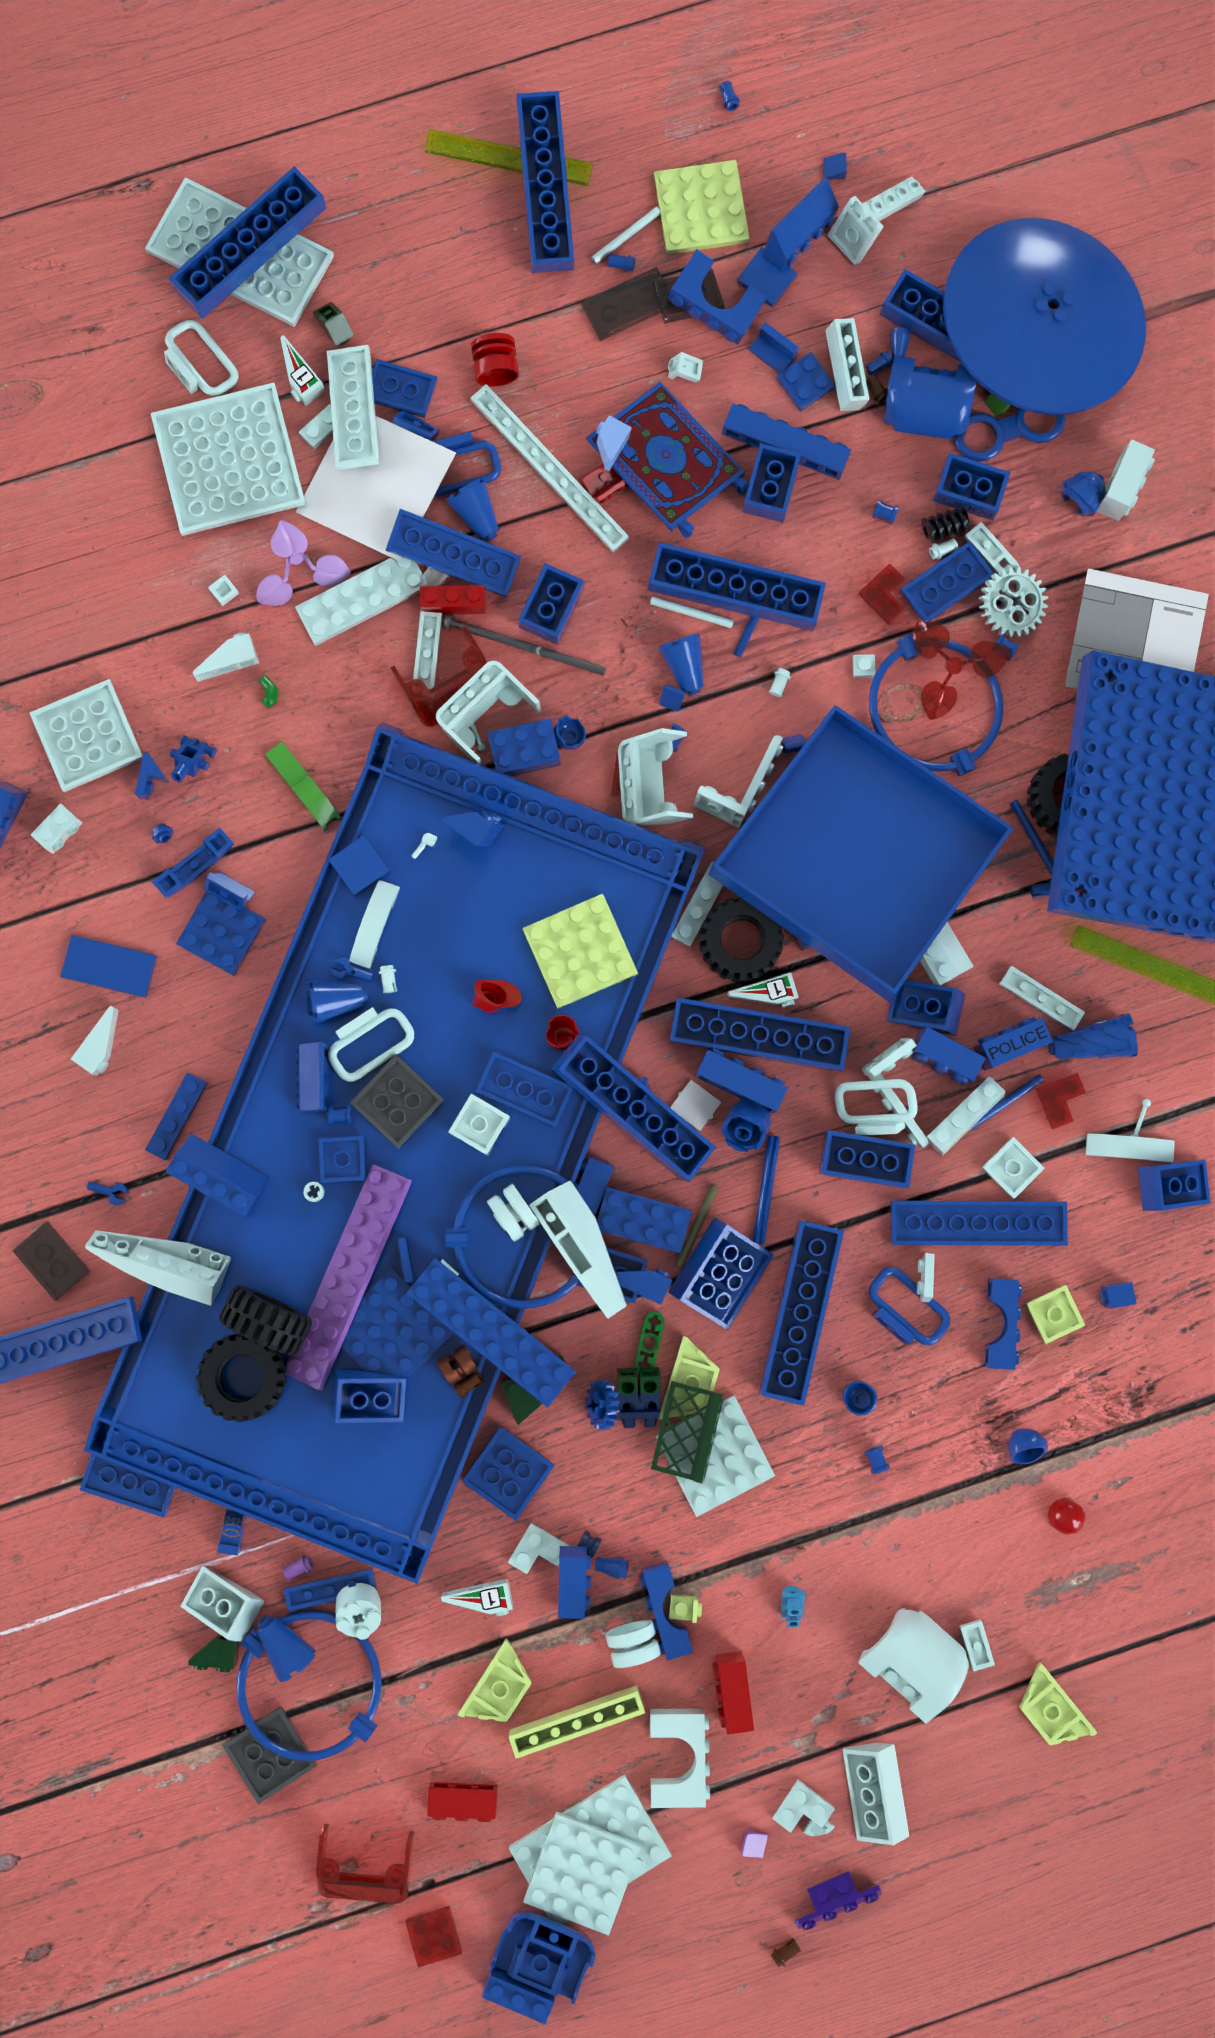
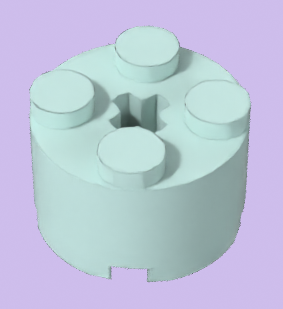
M356 1583V1586L344 1587L337 1595L336 1628L348 1636L357 1637L361 1640L367 1639L381 1623V1600L378 1591L374 1587L365 1583Z

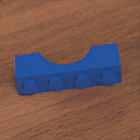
M988 1278L987 1300L994 1303L1000 1309L1004 1319V1326L997 1339L985 1344L984 1367L1015 1370V1366L1019 1364V1352L1016 1351V1342L1020 1341V1330L1017 1329V1320L1021 1318L1018 1298L1022 1296V1286L1019 1285V1280Z
M668 1561L643 1567V1574L639 1575L642 1588H647L649 1596L645 1598L648 1610L654 1611L655 1619L651 1620L653 1621L655 1633H660L661 1641H658L661 1655L665 1654L668 1661L692 1654L693 1651L686 1626L674 1624L663 1612L664 1598L675 1587Z

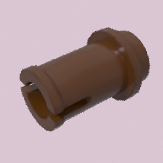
M876 374L869 376L866 384L874 395V401H878V403L885 401L888 389L883 387Z
M475 1371L462 1381L456 1382L454 1389L460 1397L463 1395L466 1397L469 1391L483 1384L484 1380L480 1373Z
M792 1938L778 1950L774 1949V1953L771 1956L777 1966L780 1967L781 1965L785 1966V1962L797 1953H800L801 1950L794 1938Z

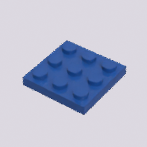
M205 892L176 944L234 976L266 919L245 907L240 911L212 894Z
M500 1426L468 1471L462 1483L516 1521L555 1464Z

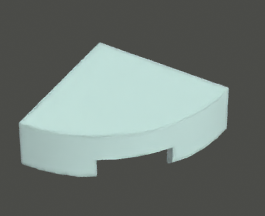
M810 1819L804 1827L803 1833L809 1836L828 1834L834 1829V1824L827 1820L824 1827L821 1828Z

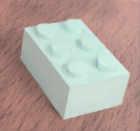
M1131 439L1117 461L1106 486V495L1096 512L1117 521L1123 515H1128L1138 499L1136 495L1139 489H1142L1147 479L1145 475L1155 461L1152 458L1155 449Z

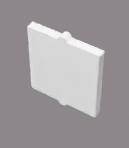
M690 1080L684 1090L678 1093V1098L670 1108L697 1130L701 1131L707 1121L713 1118V1113L721 1102Z

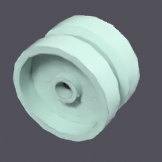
M512 1183L503 1189V1194L508 1200V1204L505 1205L498 1195L487 1200V1203L504 1232L507 1231L515 1242L524 1236V1231L518 1224L519 1221H522L529 1230H533L540 1223Z
M652 1620L627 1623L611 1629L605 1634L608 1647L615 1649L611 1653L613 1667L626 1668L651 1661L661 1654L658 1641L651 1639L655 1635Z

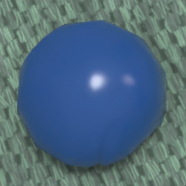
M569 715L558 719L554 727L556 743L564 749L574 750L579 748L586 738L585 728L579 719L569 718Z
M864 1381L852 1382L847 1385L843 1393L846 1408L857 1416L868 1415L874 1411L878 1403L875 1389Z

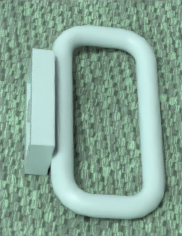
M186 320L167 332L165 343L168 349L164 351L165 362L190 394L198 391L199 386L204 393L218 396L237 383L239 376L236 367L199 322ZM187 329H194L228 370L230 378L216 387L209 386L174 343V338Z
M372 1007L335 1031L340 1039L330 1047L328 1059L342 1080L347 1082L357 1081L408 1048L414 1040L413 1027L400 1010L386 1009L377 1014ZM390 1017L396 1018L406 1033L405 1039L357 1071L348 1073L337 1058L338 1051Z
M906 1080L845 1082L840 1084L835 1091L837 1113L845 1123L858 1124L855 1127L856 1135L897 1134L905 1128L904 1122L911 1121L917 1114L916 1093L913 1086ZM902 1088L907 1094L909 1110L907 1113L851 1116L845 1110L843 1098L845 1091Z

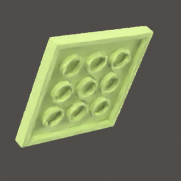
M736 160L654 172V182L667 255L696 251V249L703 250L749 243L750 238Z
M603 894L522 928L557 1009L638 974Z

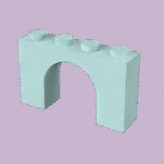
M703 1708L650 1709L651 1738H680L690 1744L695 1752L694 1763L691 1769L683 1776L677 1778H650L651 1808L706 1807V1800H710V1786L705 1783V1776H710L709 1762H705V1753H709V1739H705V1730H709V1716H705Z

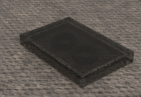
M712 268L702 282V293L710 305L718 309H724L725 305ZM679 276L653 281L652 284L664 324L692 318L689 312L673 305L667 299Z
M48 1221L13 1250L15 1255L54 1301H57L90 1272Z

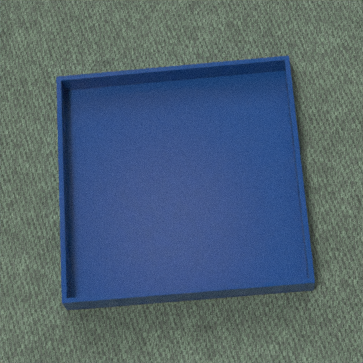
M834 705L712 865L709 876L890 1002L1014 828L844 710Z

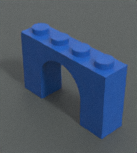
M696 249L672 287L667 299L673 305L689 312L693 318L707 324L711 330L719 332L728 341L738 345L768 296L752 285H749L736 306L730 309L713 307L704 298L701 285L710 271L714 260Z

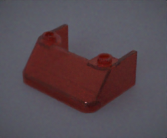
M466 625L462 627L464 638L470 646L462 654V662L466 669L429 690L426 684L419 679L411 680L405 684L396 667H391L395 680L421 724L426 727H434L438 724L436 719L437 711L487 663Z
M324 1824L319 1836L316 1867L317 1887L322 1896L326 1898L395 1904L401 1903L407 1898L414 1831H410L408 1835L404 1865H391L387 1869L385 1876L340 1872L338 1863L334 1859L326 1858L329 1824Z

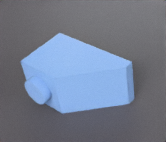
M610 415L605 422H600L596 430L598 434L596 443L604 467L608 471H610L629 439L632 428Z

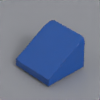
M839 153L824 158V177L828 180L845 179L847 173L846 153Z
M665 685L659 704L674 711H679L685 692Z
M801 734L784 737L781 741V745L784 746L783 753L800 751L806 740Z

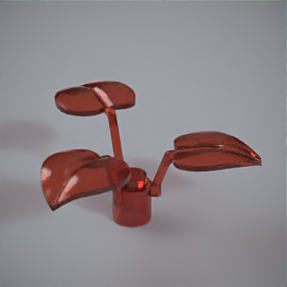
M918 621L913 633L917 652L927 659H931L939 653L946 660L944 667L948 672L943 684L938 681H932L926 684L921 691V703L930 720L940 718L954 707L957 700V691L952 686H946L953 674L960 673L964 665L973 663V669L978 675L982 677L993 676L1001 670L1005 662L1010 658L1011 654L1008 650L995 642L981 641L971 648L973 659L962 661L959 657H949L941 650L949 644L950 635L947 628L937 622Z

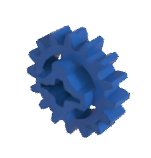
M595 1381V1383L590 1384L591 1389H587L589 1396L585 1397V1400L588 1402L585 1409L589 1412L587 1418H591L590 1424L594 1425L595 1429H610V1427H614V1421H618L616 1413H620V1410L617 1408L620 1401L616 1399L618 1392H614L615 1386L610 1385V1381Z

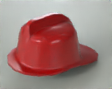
M483 979L476 981L474 984L475 994L472 1005L484 1012L495 1013L502 1007L517 1006L520 1004L522 996L518 988L507 981Z

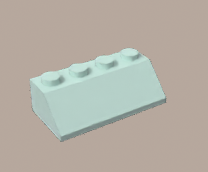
M948 922L920 959L932 983L939 986L974 967Z
M876 1742L843 1748L857 1841L895 1845L909 1837L895 1745Z

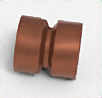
M465 1344L453 1350V1355L446 1354L436 1360L450 1385L460 1381L463 1374L468 1376L478 1370V1366ZM455 1362H457L459 1368L454 1369L453 1364H455Z

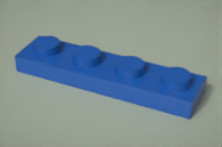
M186 1073L147 1145L146 1151L163 1160H167L206 1088L207 1082L190 1073Z
M373 1568L285 1587L284 1594L288 1612L336 1601L338 1593L344 1587L349 1586L350 1588L356 1586V1583H365L377 1590Z

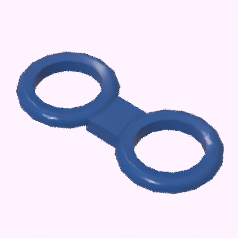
M1017 408L1015 415L1000 420L989 414L973 413L970 415L969 425L979 422L989 425L996 436L994 446L985 452L972 451L966 446L963 434L954 435L955 445L960 454L965 458L977 462L988 461L1001 451L1004 442L1022 436L1028 441L1035 443H1046L1057 438L1064 428L1066 418L1065 415H1056L1057 422L1055 427L1047 433L1039 434L1031 431L1026 426L1024 421L1026 410Z

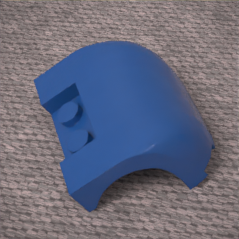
M895 356L886 398L884 423L894 426V431L944 439H953V435H965L968 431L977 382L963 365L957 366V372L947 369H932L926 366L917 367L915 366L916 359Z
M519 1911L508 1919L491 1959L490 1969L493 1970L494 1967L506 1971L507 1975L511 1976L512 1979L550 1995H563L570 1998L571 2003L575 2004L588 1966L593 1967L595 1949L592 1941L586 1934L538 1913Z

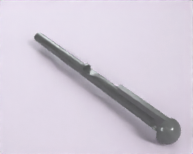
M453 614L447 615L443 620V625L448 631H450L451 627L599 675L604 676L606 667L454 619Z

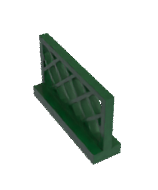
M671 1381L651 1466L652 1470L690 1479L701 1484L705 1481L724 1393ZM675 1387L684 1389L688 1395V1398L679 1404L673 1396ZM688 1390L694 1391L696 1393L691 1396ZM700 1393L709 1395L707 1405L699 1409L693 1397ZM691 1400L697 1411L686 1417L680 1405ZM673 1401L675 1406L671 1408V1404ZM677 1408L683 1420L672 1425L668 1418L669 1412ZM704 1409H706V1411H705V1416H703V1414H702V1412H701V1411H703ZM699 1414L703 1424L701 1428L694 1431L688 1419ZM686 1422L691 1434L681 1439L675 1427ZM667 1423H668V1425L670 1426V1428L667 1429V1430H665V1429H666V1425H667ZM672 1430L678 1442L667 1447L663 1440L664 1434ZM701 1431L700 1437L698 1438L696 1433ZM694 1436L698 1446L696 1450L689 1453L683 1441ZM680 1444L686 1456L675 1461L670 1449ZM663 1445L665 1450L660 1452L661 1446ZM667 1452L673 1462L667 1468L657 1465L659 1456ZM694 1453H696V1454H695V1459L693 1460V1458L691 1457V1455L694 1454ZM689 1458L693 1465L691 1474L682 1472L678 1463ZM675 1466L677 1471L670 1468Z

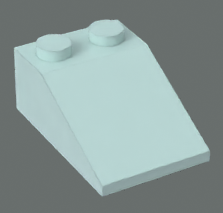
M202 1566L180 1607L226 1639L243 1642L264 1600L241 1585Z

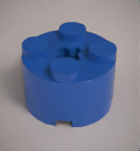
M741 1099L730 1108L722 1125V1135L724 1133L726 1143L733 1149L741 1152L759 1149L763 1145L771 1126V1113L755 1102Z

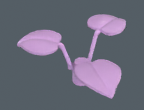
M280 520L272 535L270 545L276 555L287 557L284 578L281 579L276 574L265 577L257 588L256 598L263 605L278 606L288 602L293 593L291 585L286 583L291 563L298 565L305 560L310 568L315 570L313 573L314 582L324 587H332L342 583L351 574V569L341 558L335 555H325L319 558L316 566H314L309 560L308 555L304 554L308 546L306 536L294 525Z

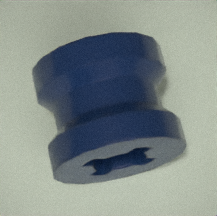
M586 1530L577 1546H587V1555H591L592 1559L602 1539L591 1536L590 1532Z

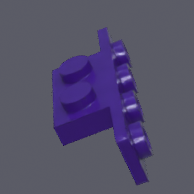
M849 1871L807 1889L816 1912L796 1920V1925L798 1929L803 1928L804 1931L812 1929L816 1926V1922L824 1919L827 1922L835 1919L837 1913L845 1910L848 1913L856 1910L860 1903L866 1901L869 1904L879 1899L878 1896L882 1894L881 1889L877 1885L858 1894Z

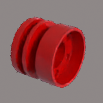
M491 333L479 336L472 341L471 349L473 361L475 362V379L479 385L485 386L487 384L488 387L504 386L518 379L519 370L517 359L515 358V341L511 335Z

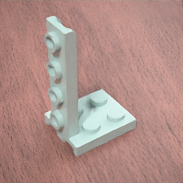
M911 176L864 203H861L854 196L850 198L827 236L856 266L862 261L884 227L879 221L920 199L926 191Z
M779 735L773 737L741 804L737 803V800L731 796L718 794L710 786L704 787L701 785L693 806L739 828L747 811L751 813L757 802L753 800L755 794H761L765 786V782L762 780L765 775H770L775 765L771 763L774 756L778 758L784 747L780 745L783 737Z
M901 1038L860 1069L871 1081L885 1080L881 1072L884 1071L886 1073L896 1066L894 1062L898 1059L909 1057L913 1053L912 1049L917 1045L910 1038ZM891 1088L873 1089L875 1093L879 1092L884 1098L881 1101L887 1110L890 1111L892 1109L894 1114L908 1112ZM914 1119L904 1122L905 1129L909 1133L907 1135L909 1141L924 1148L928 1144V1139Z

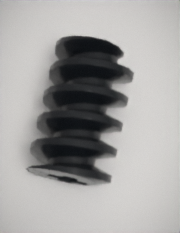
M963 506L960 510L956 508L952 512L946 511L944 515L939 513L936 517L933 515L929 516L928 520L922 518L921 526L925 537L933 544L935 543V536L940 541H943V534L950 539L952 531L956 536H959V529L964 534H967L969 517L966 508Z

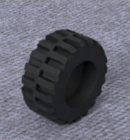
M1066 753L1047 761L1033 776L1027 794L1030 795L1027 799V804L1032 807L1030 811L1032 818L1036 816L1039 820L1036 824L1040 828L1045 826L1047 828L1045 832L1050 835L1057 833L1058 836L1061 809L1054 801L1052 790L1057 780L1066 777L1069 756Z
M738 897V899L730 898L724 903L716 905L707 915L699 937L700 951H702L705 963H708L710 969L713 972H717L720 975L719 977L731 979L733 982H748L762 977L777 962L783 949V927L741 897ZM732 921H749L760 931L762 938L761 947L753 957L739 960L732 958L724 951L721 944V934L723 929Z
M242 1285L232 1288L219 1315L220 1322L237 1334L287 1355H295L299 1352L312 1325L311 1318L305 1313L276 1298Z
M239 1334L223 1337V1339L213 1343L209 1350L205 1351L203 1354L204 1358L199 1362L197 1368L199 1369V1375H196V1382H199L200 1387L197 1390L199 1396L202 1395L204 1398V1405L210 1407L212 1413L216 1416L220 1415L224 1420H235L236 1422L253 1420L273 1409L277 1401L282 1397L284 1386L287 1384V1378H285V1372L287 1371L286 1365H284L282 1360L284 1357L278 1351L260 1345ZM239 1355L255 1359L263 1372V1382L256 1394L245 1399L231 1396L225 1390L221 1378L224 1365L231 1358Z

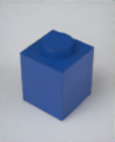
M1126 1281L1101 1286L1102 1291L1099 1292V1297L1105 1308L1112 1309L1137 1304L1132 1282Z

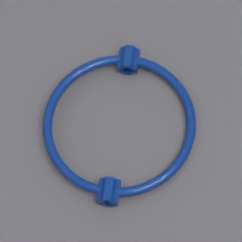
M914 633L903 636L896 642L899 648L893 651L877 669L870 686L869 713L874 730L878 735L896 746L888 737L881 724L878 714L877 696L884 674L898 658L903 656L905 661L912 660L923 653L921 648L942 647L961 653L981 669L991 686L994 696L995 713L989 734L972 753H969L968 749H963L951 755V762L932 763L912 758L931 771L956 770L958 776L965 775L976 769L974 761L989 749L1000 730L1003 718V697L998 680L982 657L960 643L939 638L917 640Z
M515 1165L488 1174L469 1190L457 1210L453 1228H445V1248L453 1247L457 1264L463 1276L482 1296L506 1307L528 1309L545 1306L557 1301L568 1294L580 1280L574 1274L561 1288L540 1298L521 1300L504 1297L485 1287L474 1276L466 1262L462 1247H468V1228H462L465 1214L474 1198L492 1182L515 1174L539 1175L559 1185L569 1181L560 1174L543 1167ZM577 1189V1191L579 1192V1194L581 1195V1197L583 1198V1200H584L585 1203L587 1204L585 1198H584L583 1195L580 1193V1191ZM600 1225L599 1229L602 1234V1225Z
M320 1610L298 1611L278 1618L285 1625L308 1619L323 1620L336 1624V1614ZM253 1628L241 1643L247 1650L239 1667L236 1689L241 1716L255 1739L271 1752L298 1761H314L334 1756L347 1749L359 1738L366 1743L378 1726L372 1720L379 1705L382 1686L379 1661L368 1638L361 1640L355 1637L364 1649L372 1671V1695L365 1715L361 1712L358 1713L348 1727L352 1733L341 1742L322 1750L296 1751L285 1748L269 1739L259 1729L249 1711L246 1699L248 1668L253 1656L255 1655L259 1658L265 1651L256 1629Z

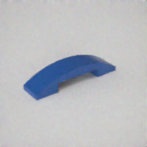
M220 827L204 839V843L171 870L168 868L152 881L166 899L196 880L234 845Z

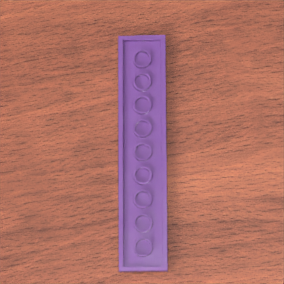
M372 1164L307 1316L312 1320L310 1330L299 1352L289 1356L286 1363V1375L317 1390H323L412 1180Z

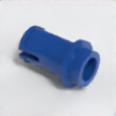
M730 81L722 82V85H719V90L724 99V108L728 111H733L739 107V97L735 95Z
M610 253L608 267L623 269L629 273V271L634 270L635 258H632L631 255L626 257Z
M888 351L885 353L881 352L880 356L866 364L865 368L870 376L877 374L884 368L891 367L893 358Z
M1051 880L1049 883L1030 885L1031 897L1049 896Z

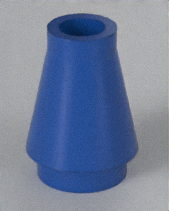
M893 328L889 336L894 361L895 356L905 357L910 334L906 328Z
M597 1557L595 1571L602 1572L618 1580L620 1578L626 1579L629 1560H624V1557Z

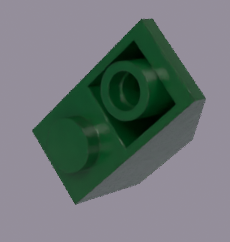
M217 1635L188 1660V1665L194 1666V1669L207 1670L208 1667L217 1668L216 1670L219 1672H230V1669L233 1670L237 1665L239 1641L228 1640L222 1635Z

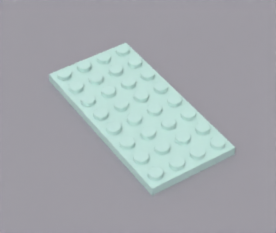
M185 177L146 245L145 250L147 253L179 269L246 208ZM297 234L230 295L295 327L330 265L334 253Z

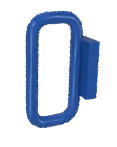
M471 432L434 441V443L456 452L455 456L479 449H486L490 454L493 470L489 474L438 487L434 497L459 491L460 488L478 479L481 480L483 478L485 483H490L499 477L501 462L498 451L491 442L486 440L473 442Z
M896 1267L884 1268L869 1287L870 1299L878 1307L871 1316L904 1345L910 1344L914 1339L927 1346L937 1343L950 1326L949 1313L933 1298L930 1302H925L939 1314L942 1321L931 1336L926 1337L881 1299L877 1293L878 1288L888 1276H895L920 1298V1295L917 1294V1284Z

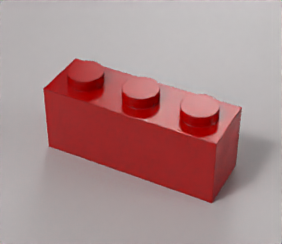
M420 586V609L425 612L442 613V615L486 614L485 586Z
M430 1782L427 1817H432L434 1820H445L446 1817L455 1818L457 1821H468L469 1818L478 1819L479 1822H490L491 1819H496L498 1785Z

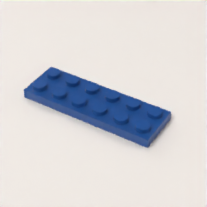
M403 509L399 510L385 550L472 585H484L485 590L503 597L508 595L521 558L520 555Z

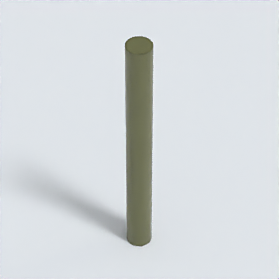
M710 1186L675 1265L683 1268L718 1192V1187Z

